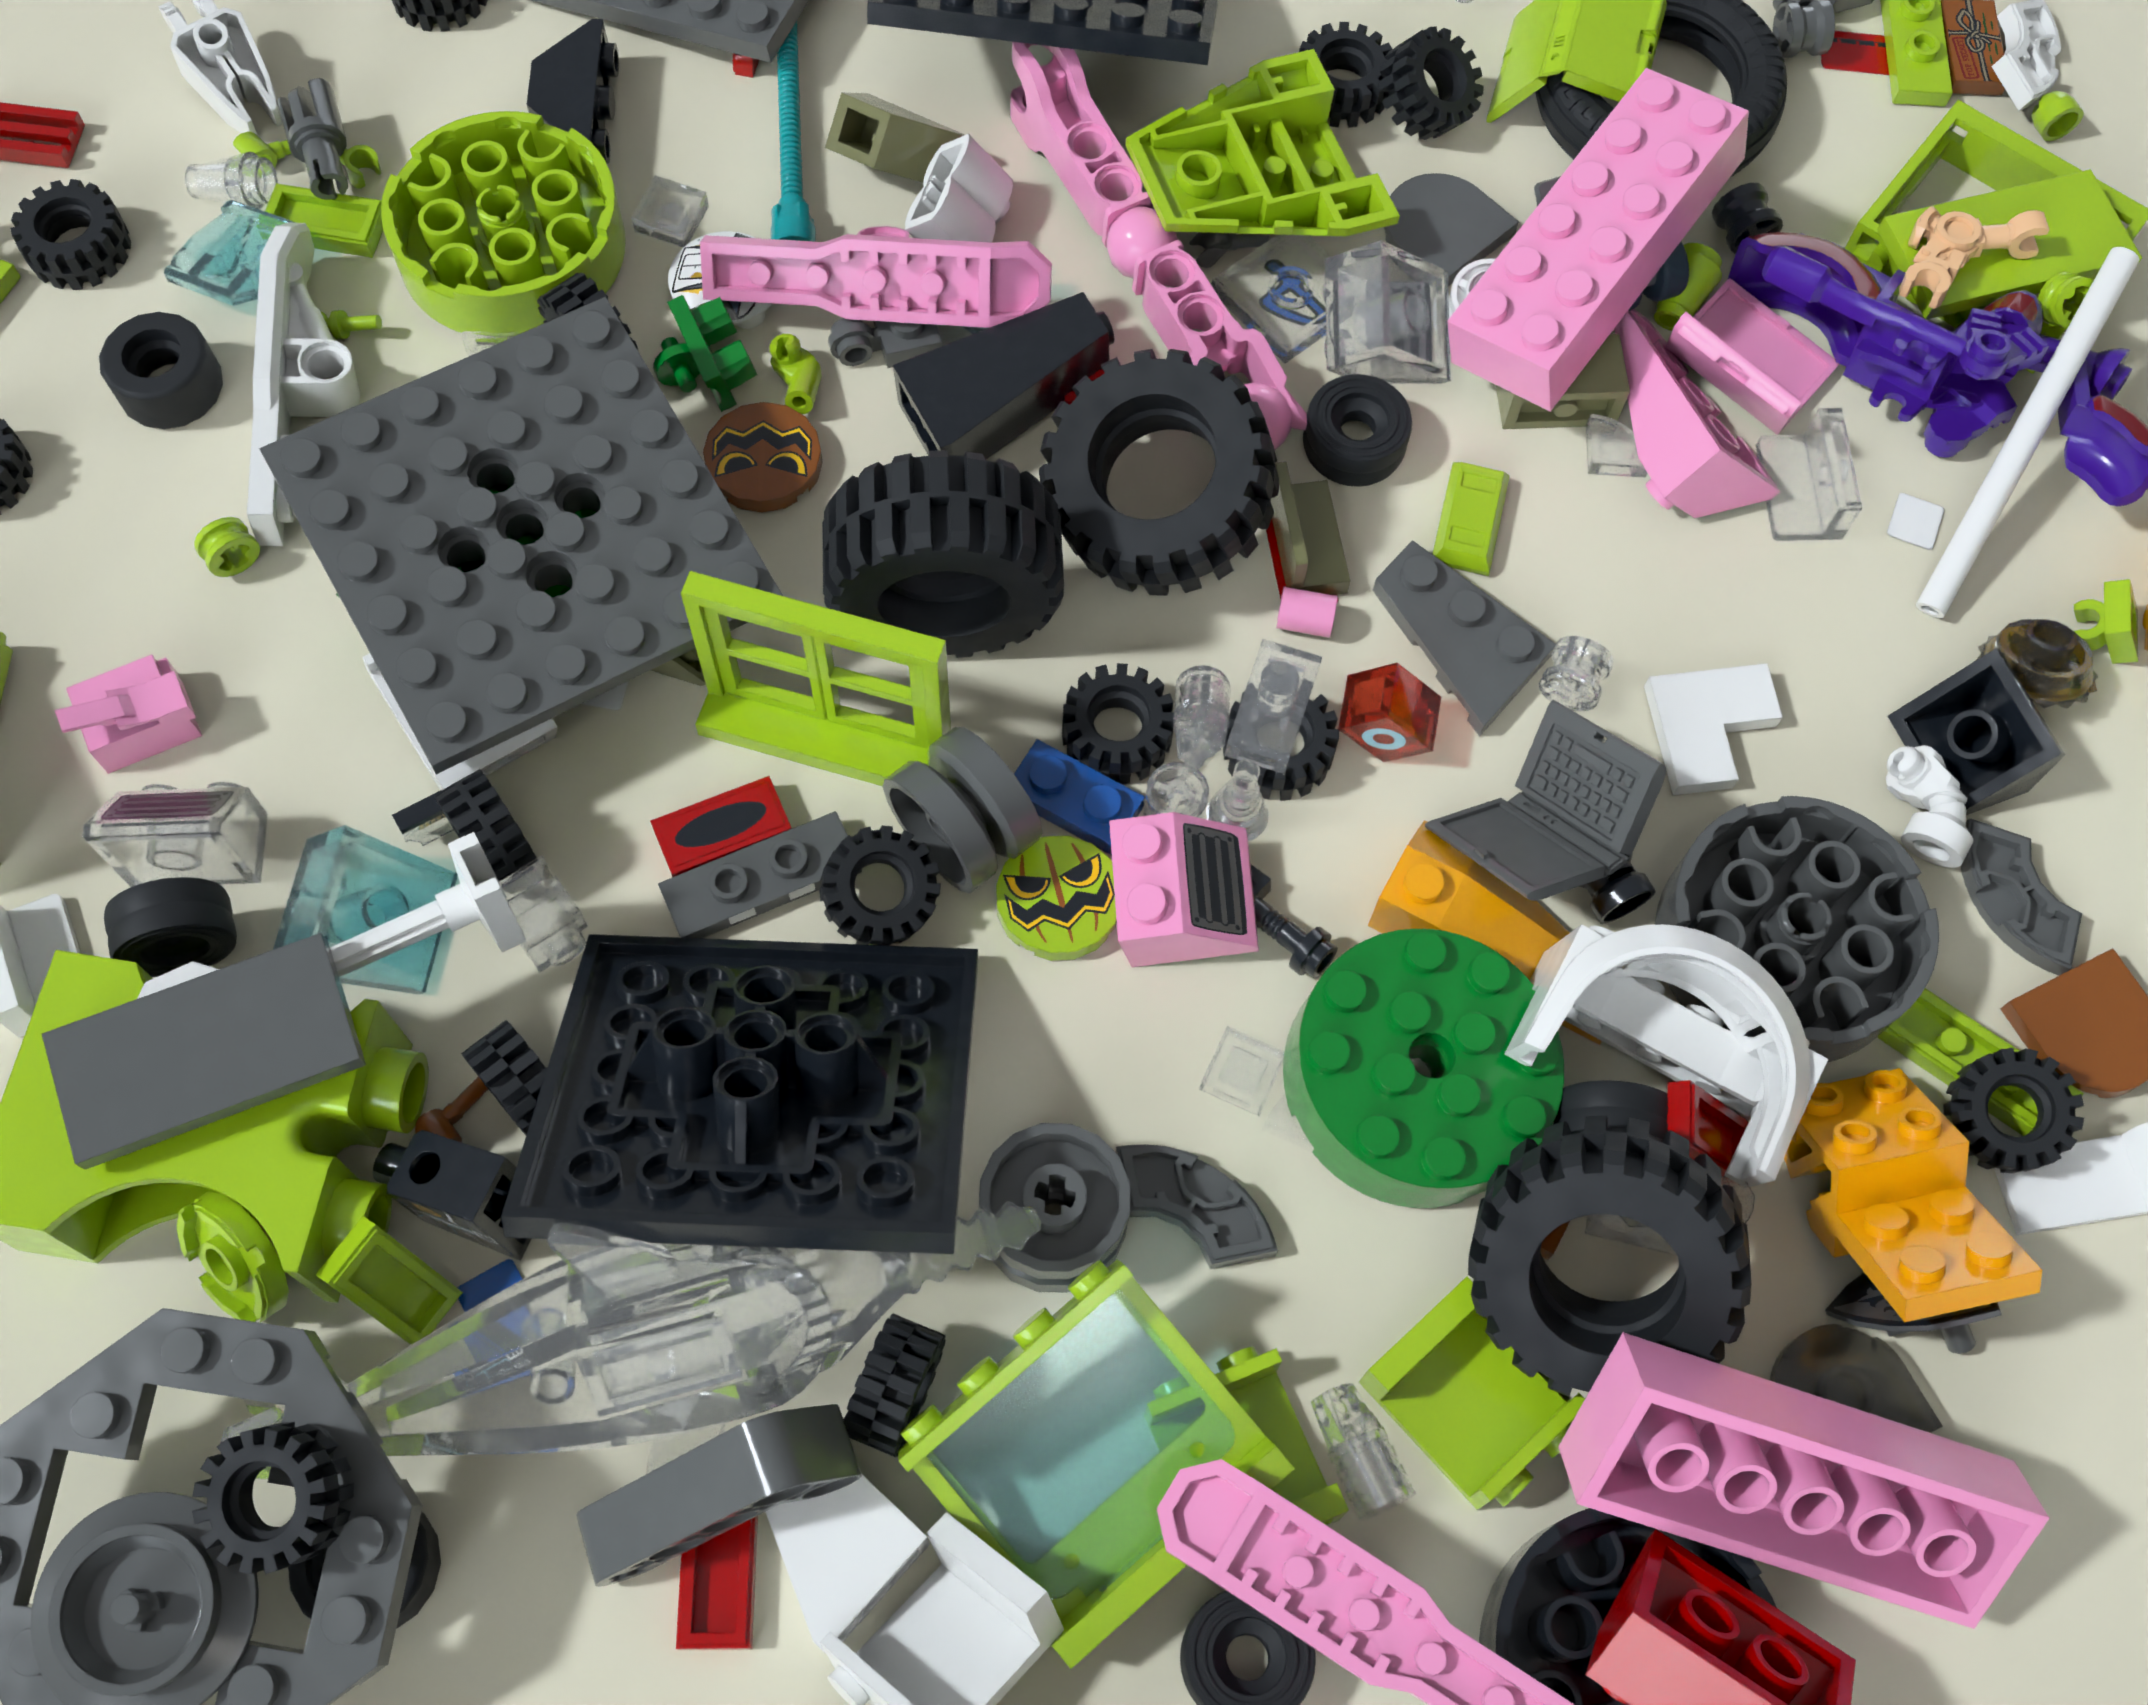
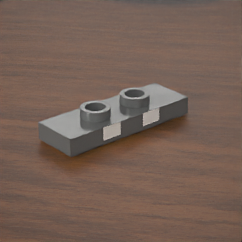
M834 811L658 883L680 938H705L820 890L822 886L821 876L827 861L840 842L848 836L837 812Z

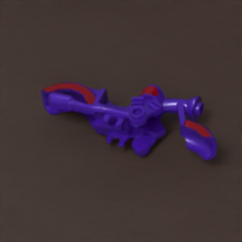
M1772 232L1749 236L1743 239L1735 254L1728 279L1731 278L1768 308L1781 309L1798 314L1818 327L1827 338L1836 362L1846 367L1843 375L1873 390L1869 398V403L1873 407H1879L1885 399H1894L1903 405L1897 418L1904 422L1911 421L1925 408H1934L1925 427L1924 444L1929 452L1938 457H1953L1966 448L1970 440L1980 437L1990 427L1994 429L2001 422L2003 424L2010 422L2017 404L2005 384L2019 370L2030 369L2043 373L2061 341L2041 335L2043 324L2042 304L2036 294L2026 290L2010 292L1983 309L1972 308L1968 319L1961 323L1954 332H1951L1895 303L1899 295L1900 285L1906 274L1899 269L1892 277H1889L1863 264L1856 256L1840 245L1803 233ZM2125 348L2108 349L2101 352L2090 350L2058 408L2060 435L2068 437L2064 448L2066 468L2085 481L2100 499L2112 506H2126L2136 502L2148 489V426L2134 413L2113 401L2133 370L2124 365L2130 353V349Z

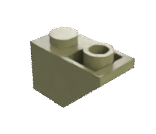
M841 92L825 148L873 169L923 183L926 170L941 145L965 134L871 94Z

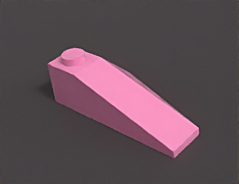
M1635 309L1627 311L1614 330L1615 334L1620 335L1630 388L1627 400L1637 454L1640 462L1651 477L1646 483L1650 494L1664 508L1669 510L1675 505L1693 518L1774 498L1780 493V490L1744 439L1739 436L1735 439L1730 431L1716 418L1721 413V410L1711 398L1706 397L1700 388L1686 377L1689 373L1687 367L1677 356L1665 348L1667 342L1650 320Z

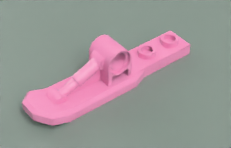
M889 226L865 228L859 231L857 235L846 234L826 242L705 235L700 241L703 299L714 300L720 297L723 301L818 306L844 319L983 328H991L1045 307L1051 300L1052 263L1029 241L990 243L909 238V232Z
M1222 1459L1180 1469L1156 1509L1167 1553L1210 1579L1369 1685L1408 1692L1427 1705H1574L1451 1625L1424 1588Z

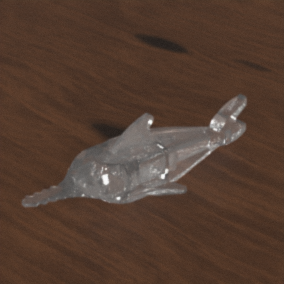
M1010 1201L1004 1203L997 1214L990 1213L987 1209L981 1207L975 1211L973 1217L968 1221L957 1215L954 1254L648 1243L640 1239L594 1227L570 1223L554 1224L548 1232L547 1241L549 1247L561 1260L488 1298L352 1382L347 1383L341 1378L339 1379L347 1392L354 1393L384 1443L380 1446L386 1456L549 1453L602 1449L650 1441L646 1474L724 1433L726 1423L785 1404L801 1393L818 1373L828 1370L841 1361L904 1294H917L926 1279L943 1282L949 1271L954 1267L969 1271L972 1269L977 1257L996 1260L1004 1247L1022 1250L1027 1240L1041 1230V1220L1035 1208H1021ZM243 1399L249 1413L254 1416L225 1428L220 1443L228 1438L240 1436V1432L281 1423L285 1405ZM271 1467L263 1469L255 1479H268Z

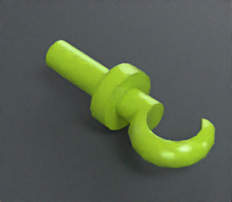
M333 310L328 318L321 311L330 333H332L335 339H347L351 331L378 330L382 328V319L379 315L348 317L344 310Z

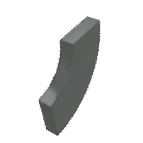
M1969 818L1966 821V828L1973 837V844L1961 865V872L1970 898L1981 917L2008 947L2030 963L2058 976L2071 970L2082 913L2060 902L2041 883L2032 863L2031 838Z
M1126 1145L1116 1147V1153L1119 1155L1130 1181L1129 1217H1157L1181 1227L1200 1246L1210 1269L1276 1256L1278 1252L1277 1245L1265 1216L1253 1198L1235 1179L1232 1181L1216 1168L1199 1160V1156L1187 1151L1159 1145Z

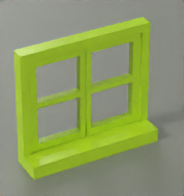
M689 572L681 591V597L708 691L695 723L698 735L879 786H883L884 779L908 761H919L929 765L927 755L929 746L951 730L946 640L697 572ZM727 616L801 636L806 658L732 638ZM831 645L909 666L911 687L834 666ZM737 658L810 678L813 697L742 678ZM838 686L912 706L914 725L841 705Z

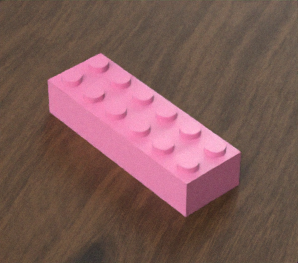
M1646 68L1448 319L1451 362L1551 412L1744 160L1749 111Z
M1624 1332L1558 1446L1576 1502L1579 1505L1975 1629L2049 1520V1516L2014 1460Z

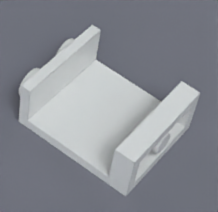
M946 1512L926 1533L941 1565L856 1653L831 1631L819 1642L835 1668L827 1678L834 1689L849 1705H865L866 1703L869 1705H996L1064 1631L1048 1592Z

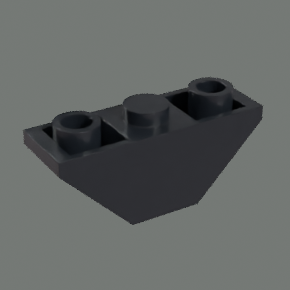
M603 19L589 20L532 60L526 104L529 113L542 115L544 124L560 128L566 132L573 128L581 133L598 149L606 163L609 164L610 137L608 130L605 129V121L613 120L615 115L614 92L609 83L610 77H618L619 54L617 44L608 43Z

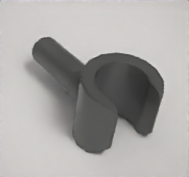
M1198 232L1189 244L1193 246L1200 245L1205 248L1196 259V262L1201 267L1211 268L1227 251L1237 250L1238 248L1268 246L1270 237L1269 234Z

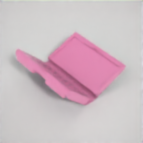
M1731 278L1718 289L1694 317L1687 312L1680 317L1665 347L1777 435L1839 366L1835 358Z

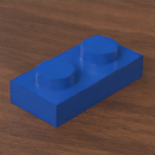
M1036 739L1014 773L1030 797L1038 816L1078 838L1092 843L1111 856L1109 821L1138 817L1144 807L1145 796Z

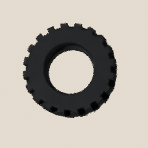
M1153 349L1135 351L1134 362L1121 365L1116 357L1101 364L1104 374L1094 381H1091L1085 375L1072 387L1077 397L1070 405L1065 401H1060L1051 416L1058 428L1057 432L1048 431L1045 433L1040 449L1048 463L1043 464L1039 468L1040 482L1052 494L1058 504V512L1061 517V534L1075 555H1079L1087 568L1098 577L1109 576L1116 587L1130 592L1137 589L1138 585H1143L1149 595L1167 596L1169 585L1180 584L1183 591L1188 593L1202 588L1199 578L1206 574L1214 572L1217 579L1220 580L1234 571L1229 560L1237 553L1248 558L1259 545L1255 532L1258 528L1262 530L1268 529L1274 515L1271 498L1278 496L1279 476L1275 466L1277 457L1265 418L1258 403L1251 401L1247 387L1235 375L1225 378L1221 364L1203 357L1199 360L1197 366L1193 365L1189 352L1170 349L1167 352L1166 359H1157ZM1182 430L1196 434L1208 441L1214 451L1216 459L1215 469L1203 493L1187 508L1164 518L1137 519L1119 513L1111 505L1106 493L1111 469L1120 454L1137 439L1156 431Z
M947 450L929 451V456L913 457L911 453L895 456L889 464L882 465L876 462L865 467L860 473L859 478L852 475L841 485L824 510V520L822 522L824 603L829 609L946 640L947 655L963 658L972 657L973 653L986 650L988 653L1003 650L1006 644L1012 641L1019 644L1030 638L1035 629L1040 631L1061 605L1064 596L1061 517L1058 512V504L1052 494L1035 476L1028 471L1019 473V470L1013 463L1000 458L995 462L985 460L983 454L966 451L964 456L948 455Z
M1607 1115L1585 1116L1584 1129L1571 1131L1569 1124L1565 1121L1546 1127L1541 1145L1538 1146L1534 1139L1526 1138L1511 1150L1509 1165L1497 1166L1488 1181L1485 1198H1482L1480 1201L1468 1259V1275L1474 1279L1471 1297L1476 1313L1482 1317L1488 1316L1485 1332L1497 1349L1505 1350L1510 1346L1514 1349L1512 1364L1528 1377H1534L1539 1371L1549 1377V1389L1566 1396H1570L1572 1388L1586 1392L1591 1390L1623 1332L1719 1364L1725 1358L1724 1342L1727 1344L1736 1342L1745 1324L1744 1307L1750 1304L1752 1283L1747 1224L1742 1220L1741 1202L1733 1186L1722 1185L1721 1169L1707 1154H1700L1693 1160L1689 1157V1140L1671 1130L1666 1132L1663 1139L1650 1135V1122L1628 1117L1627 1128L1608 1127ZM1593 1214L1619 1215L1636 1220L1662 1236L1678 1256L1679 1266L1674 1275L1663 1286L1646 1296L1627 1301H1605L1585 1296L1559 1280L1546 1264L1541 1254V1244L1553 1230L1575 1218Z

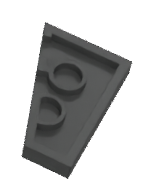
M1413 540L1375 580L1373 592L1410 643L1420 646L1437 670L1435 677L1448 694L1453 692L1469 713L1467 721L1479 737L1546 663L1556 647V644Z

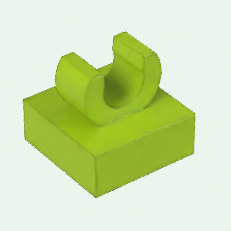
M2131 580L2104 582V603L2094 599H2086L2074 604L2077 622H2098L2091 629L2074 631L2076 647L2082 651H2093L2107 644L2112 664L2138 662V609Z

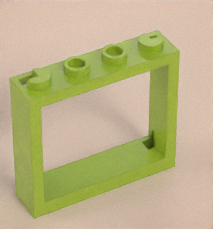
M1958 99L1860 219L1845 249L1856 256L1863 264L1892 277L1898 268L1877 229L1884 216L1896 214L1940 159L1945 160L1996 191L2081 172L2082 170ZM1956 125L1968 132L1965 138L1953 131ZM2097 179L2120 220L2129 225L2126 231L2133 241L2148 220V208ZM1910 292L1906 299L1916 304ZM2076 292L2072 298L2066 300V302L2063 304V309L2065 308L2066 304L2073 303L2075 301ZM1986 306L1978 307L1977 309H1983ZM1972 309L1938 318L1956 329L1968 319ZM2043 322L2041 335L2060 339L2067 329L2059 325ZM2025 369L2032 374L2036 372L2034 370Z

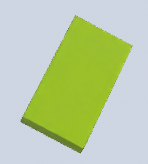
M2089 169L1932 205L1941 216L1953 211L1965 212L1974 218H1979L1982 226L2006 224L2020 213L2038 210L2044 212L2050 230L2047 235L2034 236L2039 249L2035 257L2017 259L2009 254L2008 249L2000 248L1983 249L1980 257L1970 258L1965 263L1963 269H1959L1944 301L1936 309L1928 307L1933 292L1926 286H1915L1910 292L1923 317L1931 319L1989 305L2010 292L2026 290L2033 294L2040 293L2047 280L2055 274L2062 272H2071L2094 280L2108 253L2114 247H2124L2132 250L2139 256V262L2142 256L2092 170ZM1931 206L1884 216L1877 229L1897 268L1905 273L1915 263L1913 259L1921 247L1927 244V239L1923 237L1916 250L1908 246V241L1917 219Z

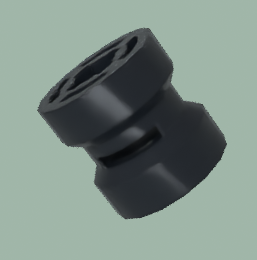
M1632 855L1622 867L1611 875L1578 886L1586 888L1592 897L1590 907L1600 924H1606L1626 916L1645 904L1656 893L1646 874L1636 872L1632 866Z

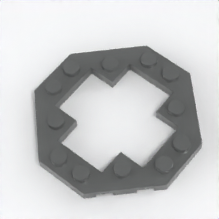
M162 1308L0 1425V1701L3 1705H64L46 1684L37 1665L31 1640V1610L33 1604H30L29 1601L68 1451L124 1460H139L157 1385L285 1405L282 1422H295V1427L306 1424L316 1427L319 1431L315 1440L330 1436L339 1445L329 1457L332 1461L346 1457L351 1470L337 1475L339 1485L354 1483V1497L339 1502V1508L349 1510L351 1513L345 1525L332 1529L339 1537L331 1546L327 1547L304 1650L250 1641L239 1665L218 1690L215 1705H331L353 1687L363 1684L389 1664L423 1505L407 1479H401L380 1446L384 1443L354 1393L347 1392L327 1360L331 1356L315 1331ZM271 1467L267 1483L293 1487L289 1476L283 1470Z

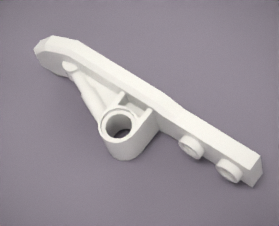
M288 222L275 226L260 255L253 366V423L247 516L259 546H283L284 523H293L295 517L259 448L288 436L291 417H332L357 406L361 396L351 352L345 345L333 339L321 311L315 307L306 284L311 275L315 249L306 223Z

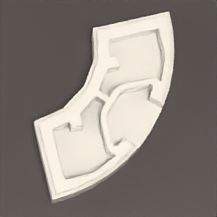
M2044 0L2012 3L1997 15L2005 35L2006 50L2004 56L1991 67L2018 111L2026 109L2045 95L2054 86L2059 76V70L2055 68V56L2061 52V43L2054 18Z

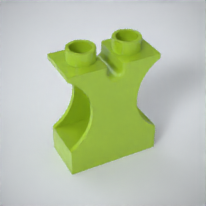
M55 950L0 1102V1241L18 1251L98 1264L112 1250L129 1238L157 1224L178 1218L179 1211L184 1206L206 1192H217L226 1195L240 1204L257 1223L263 1226L278 1253L283 1271L324 1301L338 1303L341 1293L315 1274L362 1216L388 1233L392 1197L387 1194V1184L360 1180L337 1158V1155L344 1148L351 1145L381 1148L388 1131L407 1134L413 1130L423 1110L427 1094L429 1066L426 1055L422 1052L411 1051L413 1044L379 1001L364 999L350 1011L366 1062L365 1066L84 1170L74 1162L42 1033L136 1000L145 982L153 978L136 962Z

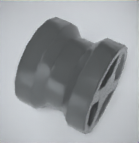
M1813 0L1808 6H1800L1795 1L1783 2L1779 5L1774 16L1772 30L1784 58H1792L1800 51H1807L1810 55L1816 56L1824 55L1830 50L1835 33V14L1829 0Z

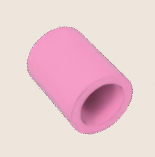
M1283 587L1276 629L1330 638L1338 596Z

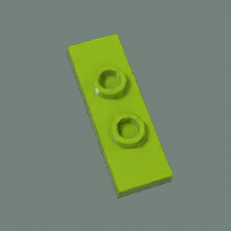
M1880 0L1892 103L1946 107L1953 92L1940 0Z

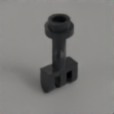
M1251 864L1257 928H1261L1263 932H1266L1272 939H1276L1277 943L1293 954L1289 967L1298 975L1308 973L1313 978H1317L1327 969L1338 950L1337 946L1330 942L1331 934L1322 927H1316L1307 933L1298 925L1289 921L1288 918H1284L1283 914H1279L1277 910H1274L1271 905L1263 900L1271 891V878Z

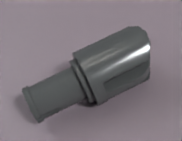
M317 78L308 81L310 92L304 87L299 86L288 93V100L284 97H279L277 102L289 149L295 158L306 164L311 192L320 199L330 200L338 198L333 179L336 181L338 192L342 195L348 189V181L340 161V156L344 153L347 142L334 91L328 81Z

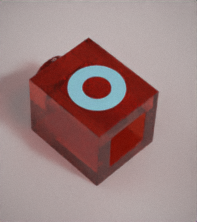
M1398 662L1347 675L1338 730L1382 762L1433 752L1442 697Z

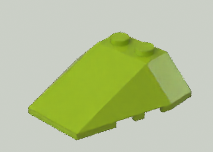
M1314 49L1263 60L1249 68L1247 77L1227 88L1222 83L1209 90L1208 99L1187 111L1181 106L1126 137L1125 146L1160 222L1167 232L1346 237L1398 224L1400 215L1378 173L1359 178L1355 177L1327 122L1335 89Z

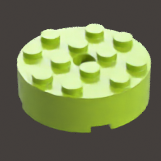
M498 111L468 116L448 123L419 140L410 148L412 158L405 164L397 176L390 174L382 196L381 220L384 234L405 287L417 305L431 318L452 330L474 337L505 341L544 324L543 321L546 319L539 312L538 298L576 273H584L587 279L591 278L596 283L598 291L603 290L605 294L618 276L624 259L626 238L611 172L598 149L573 128L566 132L560 128L544 124L542 115L526 112Z

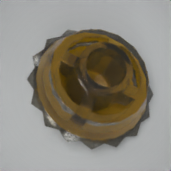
M2047 619L2018 620L2009 623L1997 635L1988 636L1987 642L1978 646L1981 654L1977 660L1995 648L2000 649L2031 700L2044 709L2055 704L2067 709L2074 702L2086 703L2089 693L2097 691L2095 680L2098 676L2093 670V652L2084 639L2060 622Z

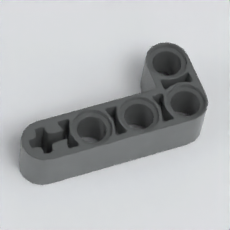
M838 1404L776 1411L748 1420L577 1512L576 1516L595 1586H607L641 1575L779 1504L811 1499L831 1493L854 1483L862 1475Z

